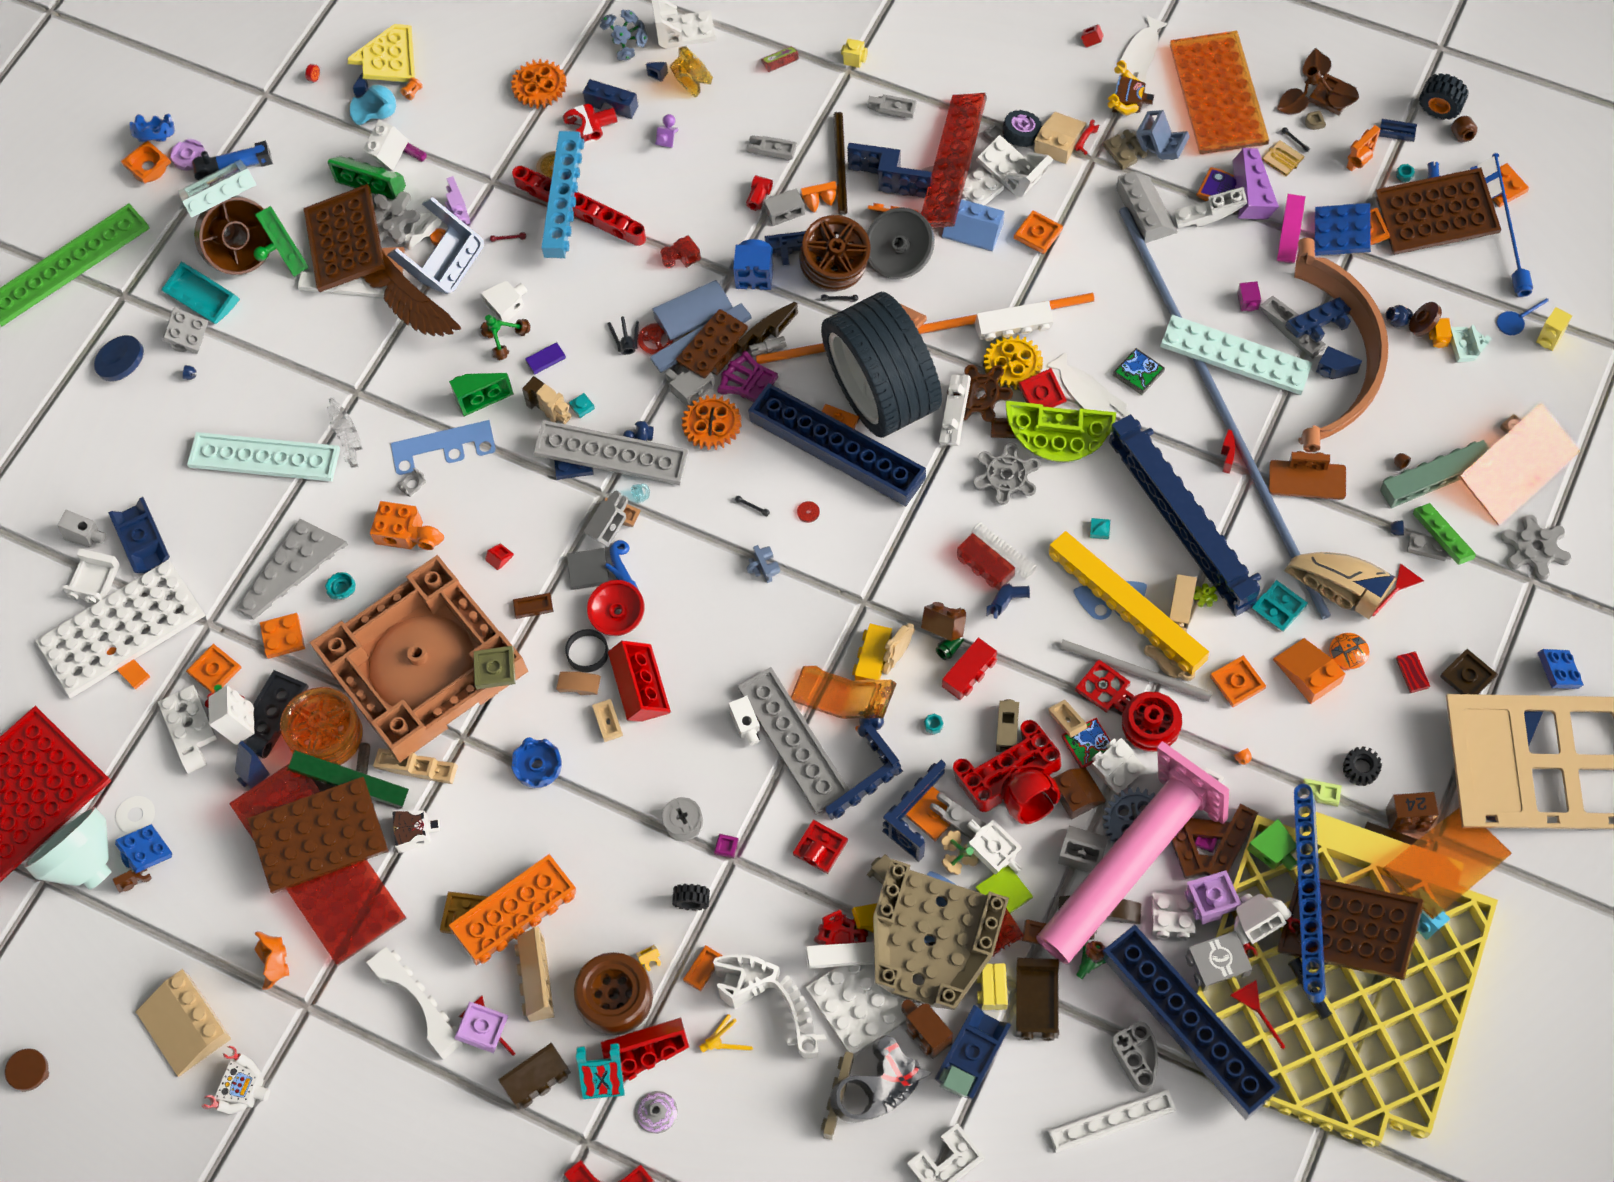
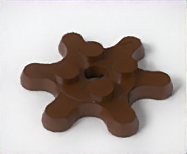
M970 364L964 369V374L969 375L971 381L963 421H967L973 413L979 412L985 422H993L996 416L993 410L995 404L999 401L1011 400L1013 391L1009 387L1003 388L998 385V381L1004 374L1002 366L995 365L987 374H980L977 367ZM979 391H985L982 397L979 399L976 397Z

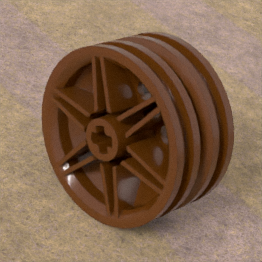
M828 215L817 219L807 228L799 253V264L804 276L813 285L828 291H841L852 287L861 279L865 272L871 250L869 237L863 227L851 218L841 215ZM816 257H820L821 262L817 261Z

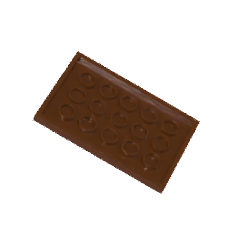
M1481 167L1375 190L1382 219L1390 234L1389 242L1393 255L1498 234L1502 230Z
M368 184L304 208L316 287L319 292L385 269L373 199Z
M364 777L247 818L272 894L389 852Z
M1297 877L1289 910L1293 914V919L1300 920ZM1320 878L1324 963L1404 981L1424 900ZM1307 889L1305 893H1312L1314 889ZM1309 908L1306 912L1312 913L1315 909ZM1285 920L1287 924L1283 927L1277 951L1278 953L1302 958L1301 929L1297 923H1293L1291 926L1296 933H1292L1289 930V922ZM1309 928L1307 932L1312 933L1316 928ZM1312 947L1308 950V952L1313 953L1318 948Z

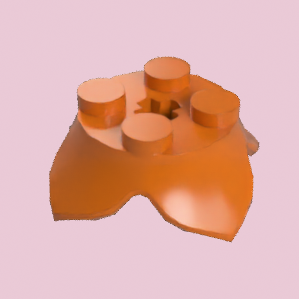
M258 931L255 932V935L260 940L254 950L265 964L263 971L265 979L262 989L268 990L278 980L289 976L288 965L285 962V957H287L286 948L283 945L282 937H273Z

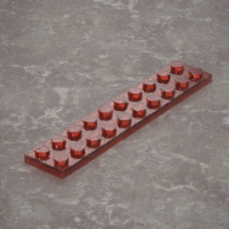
M986 93L952 95L932 170L931 185L928 186L921 215L928 220L932 228L955 226L987 100Z

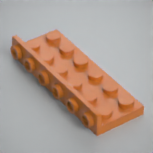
M548 854L449 924V928L472 957L474 964H484L490 960L493 953L504 950L508 946V942L513 939L517 940V937L525 933V930L529 927L534 928L540 924L542 918L547 914L549 916L554 914L561 904L571 902L575 898L576 887L552 856Z

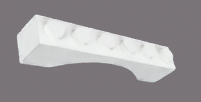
M385 947L366 963L382 983L402 988L419 1001L426 1016L427 1039L444 1060L463 1044V1042L454 1039L458 1029L456 1026L452 1028L447 1022L450 1019L443 1010L441 1012L437 1011L435 1006L438 1004L432 996H425L423 993L425 988L420 981H413L410 977L413 973L408 966H401L398 962L401 958L396 951L392 950L390 952Z

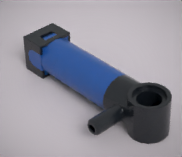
M266 140L254 143L255 147L214 157H209L207 151H202L201 156L192 160L195 179L200 180L240 159L246 167L260 164L261 167L272 165L271 152Z

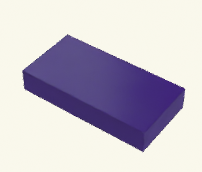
M556 342L525 358L535 375L566 359V355Z

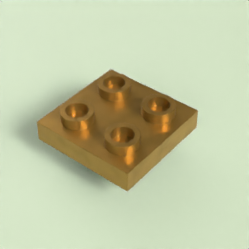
M448 891L440 932L454 934L449 928V924L488 896Z

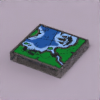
M1135 348L1116 368L1113 376L1143 395L1165 371V367Z

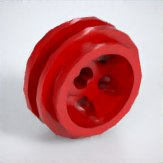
M1143 692L1135 695L1127 703L1123 711L1122 730L1124 735L1133 746L1141 750L1157 752V747L1162 741L1171 746L1177 740L1181 731L1182 713L1177 703L1169 696L1160 692ZM1166 716L1169 721H1165L1163 717ZM1135 720H1139L1141 725L1137 726ZM1163 728V729H1165L1166 731L1163 732V733H1160V732H1159V729Z

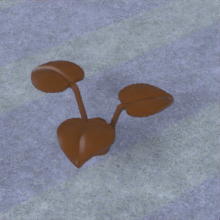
M1315 48L1303 65V74L1307 78L1304 92L1298 88L1287 90L1282 95L1277 109L1285 114H1297L1305 110L1309 105V99L1305 96L1308 93L1309 84L1317 85L1322 82L1331 93L1328 98L1330 105L1338 109L1346 108L1359 99V93L1354 86L1346 82L1337 83L1334 86V90L1327 85L1321 76H1324L1331 70L1332 63L1328 56Z

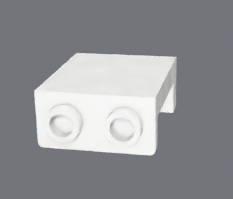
M378 120L363 150L373 155L377 159L376 162L393 170L409 140L394 126Z
M80 548L77 554L80 558L79 565L70 585H64L63 590L71 599L78 600L79 598L88 603L95 604L106 598L120 563L114 556Z

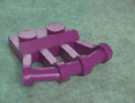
M744 351L740 357L730 361L728 368L721 373V383L717 388V392L722 395L727 393L737 394L744 399L747 398L755 402L768 383L772 385L778 379V373L758 364L747 351ZM746 361L754 370L752 371L741 364ZM738 371L748 376V378L744 380L734 375L733 372ZM728 381H732L742 387L727 386Z

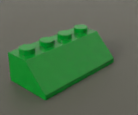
M342 156L331 158L327 161L335 182L345 186L358 188L368 184L371 194H381L390 200L396 199L398 194L403 192L406 187L403 175L398 172H391L382 167L371 166L366 162L362 163Z

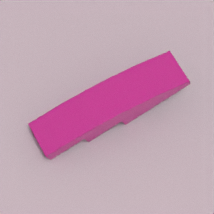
M1287 194L1276 261L1295 263L1306 196Z

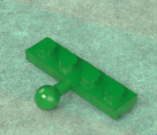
M269 206L255 214L272 241L268 246L257 247L254 250L253 255L255 259L264 261L268 257V253L277 249L293 276L308 269L309 266L273 208Z

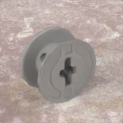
M685 797L675 798L667 803L663 809V825L669 837L676 841L685 842L694 839L701 832L704 822L701 809L692 799ZM682 814L687 822L686 824H683L682 820L679 819V815Z

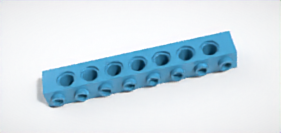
M559 131L541 247L544 258L565 259L566 252H569L570 244L568 237H571L572 234L570 222L574 220L572 208L576 206L574 194L578 192V182L576 181L577 178H580L581 149H584V139H581L580 132Z

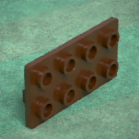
M719 309L676 358V361L703 379L711 372L718 376L738 352L736 343L748 330V325Z

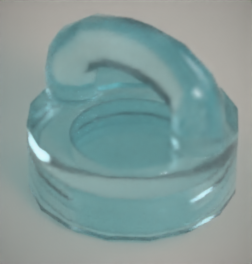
M646 484L632 485L631 493L634 501L641 503L649 498L650 489Z

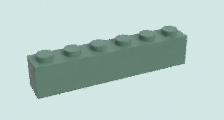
M1484 440L1480 442L1474 441L1463 449L1457 448L1446 456L1440 455L1429 463L1423 462L1419 464L1417 468L1412 470L1406 469L1395 477H1387L1383 481L1380 491L1389 506L1394 508L1490 468L1495 460V456Z

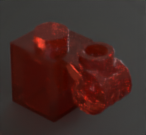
M689 235L679 238L673 243V246H666L660 251L663 265L667 268L674 267L676 264L675 260L677 259L681 260L686 268L701 260L700 249Z

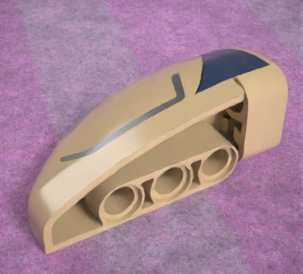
M1314 552L1297 555L1292 558L1284 570L1340 607L1351 609L1353 605L1356 606L1354 610L1367 619L1371 618L1397 579L1371 562L1351 555L1333 552Z

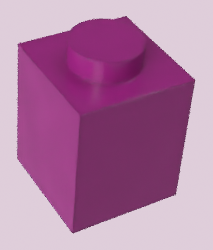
M1258 281L1239 283L1237 295L1240 310L1249 312L1259 310L1261 295Z

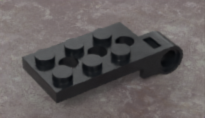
M273 670L253 704L254 734L248 738L246 745L257 756L265 759L270 754L309 688L306 683ZM280 691H286L285 697L277 698V694ZM270 708H277L273 715L267 714ZM267 724L264 731H257L259 725Z

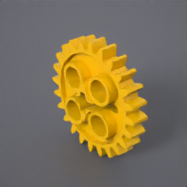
M1019 335L1016 336V339H1013L1012 336L1009 339L1002 336V341L996 339L995 344L990 343V349H986L983 367H985V373L987 374L993 366L1003 365L1004 374L998 381L1000 382V387H1003L1005 384L1009 388L1014 386V389L1017 390V383L1041 373L1043 357H1041V351H1038V345L1032 346V340L1027 343L1026 337L1020 340Z

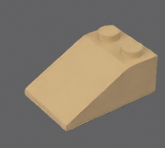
M1054 112L1042 126L1035 139L1034 153L1046 154L1056 161L1067 164L1087 123Z

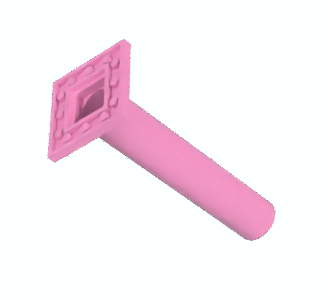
M1163 741L1157 747L1158 778L1164 786L1036 936L1040 945L1064 964H1069L1197 810H1204L1208 813L1209 818L1215 822L1219 821L1224 824L1228 819L1229 788Z

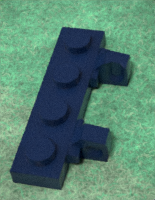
M806 231L764 236L765 242L772 246L773 254L776 253L777 256H781L782 265H789L788 254H793L792 251H799L801 249Z
M1338 297L1288 320L1285 326L1296 338L1307 334L1317 343L1325 335L1321 327L1330 322H1334L1342 331L1348 328L1351 320L1347 315L1350 313L1351 308Z

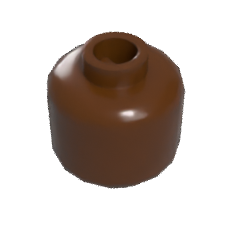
M1461 116L1454 120L1451 131L1458 141L1468 142L1474 139L1478 127L1471 117Z

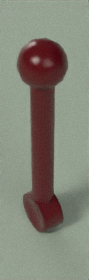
M521 232L519 235L497 237L491 235L489 239L491 242L514 238L525 240L526 233Z

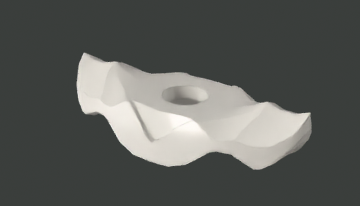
M432 212L420 213V219L415 223H411L410 232L406 234L404 241L406 247L411 250L423 238L430 236L441 225L442 220Z

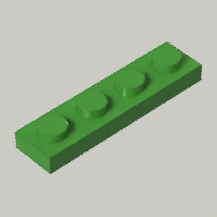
M1431 503L1414 508L1413 515L1458 565L1475 558L1476 553Z

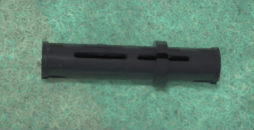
M1299 957L1289 962L1288 965L1297 978V984L1301 985L1304 990L1303 968ZM1317 987L1312 988L1310 992H1318ZM1324 1000L1319 1002V1004L1311 1002L1320 1020L1332 1015Z

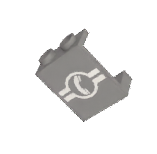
M1236 931L1190 946L1187 955H1185L1189 967L1194 969L1195 982L1197 986H1201L1203 991H1206L1209 985L1241 975L1242 978L1249 976L1253 970Z

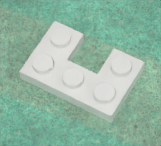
M957 1123L941 1136L943 1142L953 1153L952 1156L937 1167L925 1150H923L911 1159L907 1165L920 1182H956L983 1161L985 1157Z

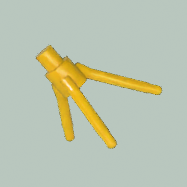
M727 1014L715 1032L705 1039L706 1042L699 1045L703 1053L715 1048L753 1050V1047L722 1043L720 1037L736 1022L734 1018L726 1025L731 1017L730 1014Z

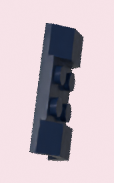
M144 497L139 498L136 506L123 512H108L135 573L145 574L170 558Z
M974 1005L941 1065L935 1080L941 1083L939 1077L943 1069L954 1066L975 1077L967 1097H964L973 1099L997 1055L1011 1024L994 1019Z

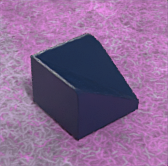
M646 63L647 75L663 81L668 74L667 63Z
M363 73L360 74L353 86L356 98L362 97L368 90L367 79H363Z

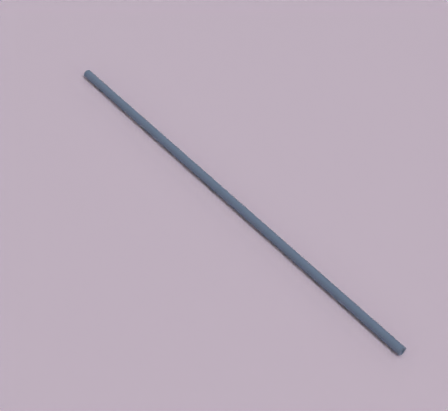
M1121 208L1119 212L1170 315L1182 318L1128 208ZM1192 358L1227 429L1233 432L1235 445L1291 558L1301 555L1205 362ZM1305 584L1321 618H1329L1331 614L1321 594Z

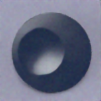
M122 335L116 337L100 349L94 361V369L105 381L121 380L130 375L139 366L144 355V348L134 336Z

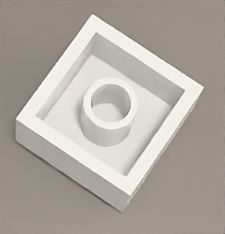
M225 686L209 696V725L237 745L241 740L243 741L254 734V707L250 701H246L237 691Z

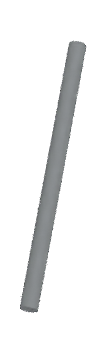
M1064 639L1060 645V649L1096 662L1101 660L1110 667L1208 702L1210 700L1212 692Z

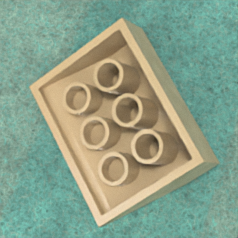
M183 969L164 981L136 1011L178 1077L231 1040V1037L191 977Z

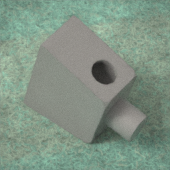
M65 510L57 525L64 540L91 547L94 541L102 544L106 537V533L99 531L93 520L69 510Z

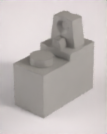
M671 369L665 373V378L669 381L668 385L671 388V392L686 406L693 405V400H699V397H702L715 386L714 376L711 373L705 379L690 370L686 374L682 372L679 375Z

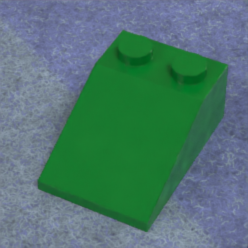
M507 373L464 374L449 381L455 400L464 417L514 395Z

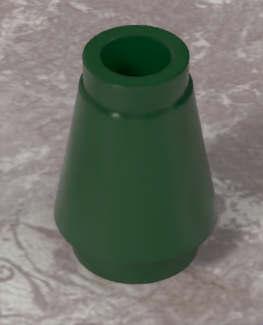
M963 637L953 641L945 639L938 643V647H936L938 656L943 660L952 658L964 642Z

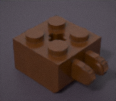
M911 999L903 1000L901 1011L906 1017V1033L912 1040L916 1039L920 1043L919 1048L925 1056L930 1055L934 1059L952 1044V1031L929 1004L922 1003L917 1007L912 1003Z

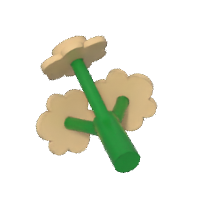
M958 830L954 832L948 831L947 835L941 839L944 850H960L957 857L946 854L942 860L946 870L949 873L953 872L955 875L961 873L962 864L959 863L961 859L964 865L970 864L971 866H976L979 859L973 854L974 849L972 847H966L967 844L963 847L959 845L962 839L960 838L961 832Z

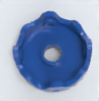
M138 114L135 117V122H130L131 135L138 139L139 142L149 140L166 141L167 137L175 133L174 121H172L170 114H165L163 120L158 116H153L151 121L146 122L144 117Z
M528 737L513 752L511 767L521 784L531 788H542L557 779L562 768V759L558 748L549 740H535ZM537 760L542 761L543 764L540 768L532 767L533 762Z

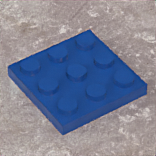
M1370 203L1315 207V256L1371 252Z

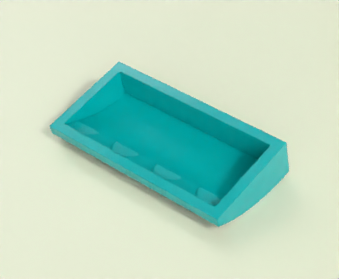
M182 261L161 289L214 324L221 321L240 300L234 293Z

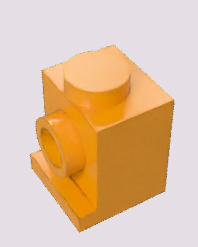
M1440 318L1437 325L1429 332V339L1432 340L1433 347L1437 348L1448 347L1452 334L1449 318Z

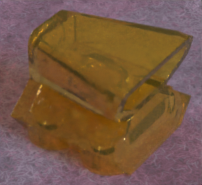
M687 46L678 48V58L670 65V69L676 80L693 97H697L701 92L700 83L711 85L713 76L707 70L704 63Z

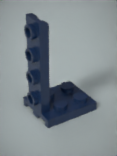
M872 724L865 728L867 733L865 738L870 748L877 752L884 766L826 807V812L831 820L840 818L850 806L858 805L862 800L861 798L867 794H873L883 782L888 783L891 781L894 774L898 776L903 772L899 759Z
M942 759L937 764L933 763L927 771L928 774L924 778L920 777L915 782V787L911 791L908 790L901 798L902 801L898 805H893L883 816L885 821L883 822L884 829L882 832L918 862L924 857V838L918 832L914 833L911 831L908 824L902 818L945 774L944 768L946 764Z

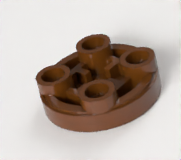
M35 1049L19 1050L10 1057L5 1067L6 1081L10 1086L21 1092L37 1088L49 1077L48 1061L42 1053Z

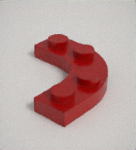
M581 1160L564 1173L570 1182H600ZM640 1164L619 1182H654V1180Z

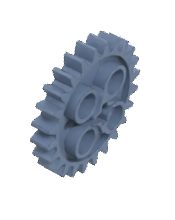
M1137 787L1136 792L1133 793L1132 789L1129 788L1128 794L1121 790L1122 796L1120 798L1114 795L1115 802L1108 801L1111 808L1104 809L1108 815H1104L1103 820L1108 822L1104 823L1103 826L1105 829H1108L1105 833L1107 836H1111L1110 841L1112 843L1118 841L1123 835V831L1134 822L1131 804H1135L1138 817L1141 813L1139 808L1150 803L1156 796L1154 792L1148 795V790L1145 789L1141 793L1139 787ZM1122 809L1129 810L1126 816L1119 815Z

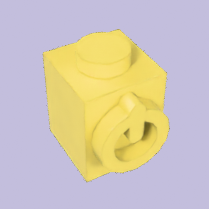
M848 38L846 44L841 49L844 65L860 68L861 64L865 63L868 48H864V42Z

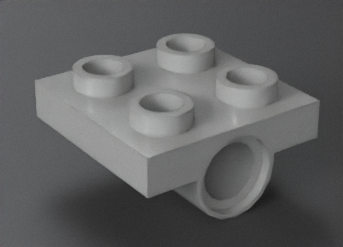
M174 307L162 340L170 343L171 347L176 351L186 352L188 350L197 354L208 320Z

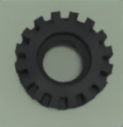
M1364 746L1361 749L1356 747L1354 751H1349L1343 762V772H1346V778L1350 777L1349 781L1351 783L1356 781V785L1359 786L1362 783L1363 786H1366L1367 783L1370 785L1377 779L1382 763H1380L1381 758H1377L1378 753L1376 751L1372 753L1371 748L1365 750ZM1357 760L1366 761L1370 766V770L1365 773L1358 771L1355 768V762Z
M679 884L673 888L672 905L676 908L679 907V909H692V911L707 909L709 907L710 890L706 886L698 884Z

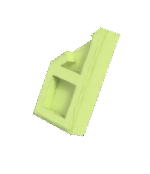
M1304 778L1303 784H1307L1312 788L1314 798L1318 803L1338 807L1341 785Z

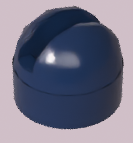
M185 365L183 379H194L196 377V374H194L197 372L196 369Z
M1397 520L1391 524L1390 530L1392 534L1397 536L1404 535L1403 520Z

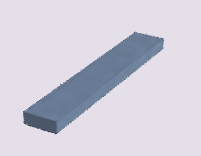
M742 303L726 311V313L743 323L752 319L751 314ZM705 325L650 357L660 373L678 363L676 358Z

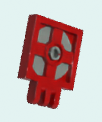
M1101 660L1094 664L1075 687L1076 692L1106 713L1112 706L1123 713L1125 709L1123 705L1126 706L1129 700L1134 697L1132 693L1126 690L1131 681Z

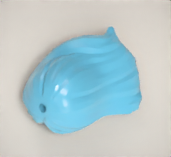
M377 84L372 85L362 97H353L350 104V117L357 125H362L370 119L388 118L395 112V97L388 88Z

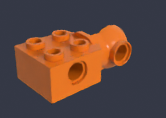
M380 501L370 531L375 544L404 549H412L417 544L422 549L433 550L434 546L439 545L444 540V535L435 527L422 526L423 521L416 506Z

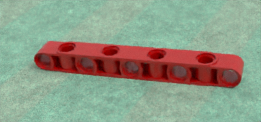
M524 166L515 167L512 175L516 187L548 203L552 179ZM577 192L574 194V197H576V206L572 208L574 217L633 245L640 246L646 242L645 228L641 223L582 193Z

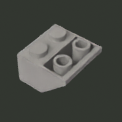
M1069 825L1058 864L1090 873L1103 858L1109 837Z

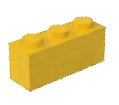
M870 623L868 630H864L862 636L864 644L863 647H859L857 654L859 662L854 664L852 675L855 676V683L878 688L882 668L885 664L883 660L886 653L885 646L892 639V628Z

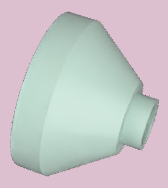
M95 807L86 810L49 839L27 861L24 867L38 880L73 886L84 884L89 890L93 889L111 873L110 868L106 865L109 860L106 818Z

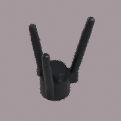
M622 316L621 322L624 337L621 338V341H619L611 322L607 324L617 344L618 352L630 355L635 352V349H638L639 321L635 323L634 339H632L627 334L625 318Z

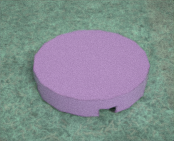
M186 139L185 142H178L172 148L170 155L173 164L177 168L188 171L193 170L192 160L201 156V152L205 151L199 141Z

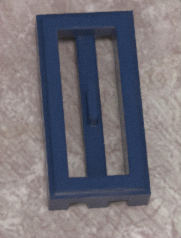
M1382 119L1379 136L1414 142L1417 124Z

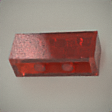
M974 533L957 547L958 560L962 564H967L971 567L977 576H982L990 587L1000 590L1003 585L1007 584L1015 576L1016 567Z

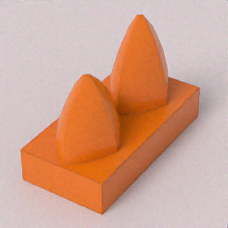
M836 182L801 188V198L804 199L807 207L815 213L819 205V195L828 205L833 204L836 197Z

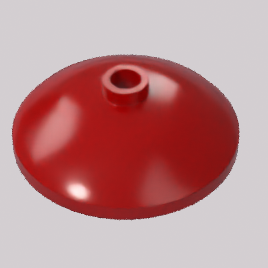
M611 580L599 585L592 592L587 604V614L591 624L599 632L608 636H621L633 631L641 622L645 611L644 599L640 591L633 584L623 580ZM620 609L621 613L615 614V611Z

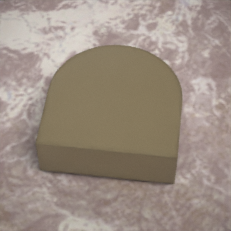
M1320 110L1311 112L1306 116L1305 125L1309 129L1325 128L1326 123Z

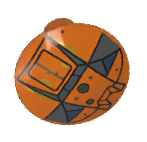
M1342 633L1336 636L1329 647L1332 659L1343 670L1359 668L1366 663L1369 657L1368 644L1362 637L1354 633Z

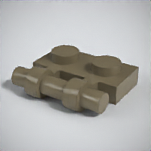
M1129 129L1123 131L1125 138L1122 139L1118 134L1103 143L1104 148L1122 170L1136 164V156L1140 155L1143 159L1148 155L1147 152L1142 150L1140 143L1136 140V135L1131 133ZM1131 144L1134 149L1130 150L1127 145Z

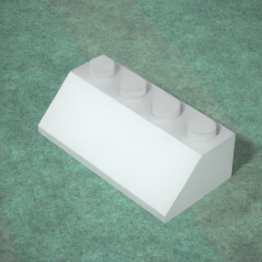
M1046 301L977 313L974 325L980 340L990 341L998 336L1007 338L1016 333L1029 334L1033 330L1046 331L1052 327L1054 321L1050 302Z

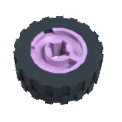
M1014 110L1005 117L1002 127L1003 137L1018 147L1033 146L1042 128V122L1035 114L1029 111Z

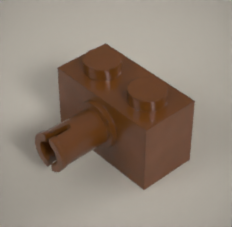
M933 602L930 605L924 606L921 628L950 641L963 637L966 611L961 608H948L941 602Z

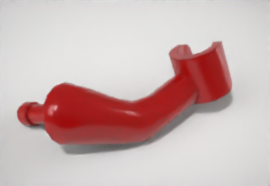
M1093 119L1090 121L1088 128L1081 134L1075 146V150H1081L1084 155L1088 154L1083 148L1085 141L1091 133H1097L1100 126L1094 125L1095 120Z

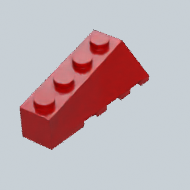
M681 1017L601 1042L604 1059L611 1058L610 1045L619 1044L623 1082L636 1078L640 1072L646 1069L650 1070L663 1059L666 1061L689 1048Z

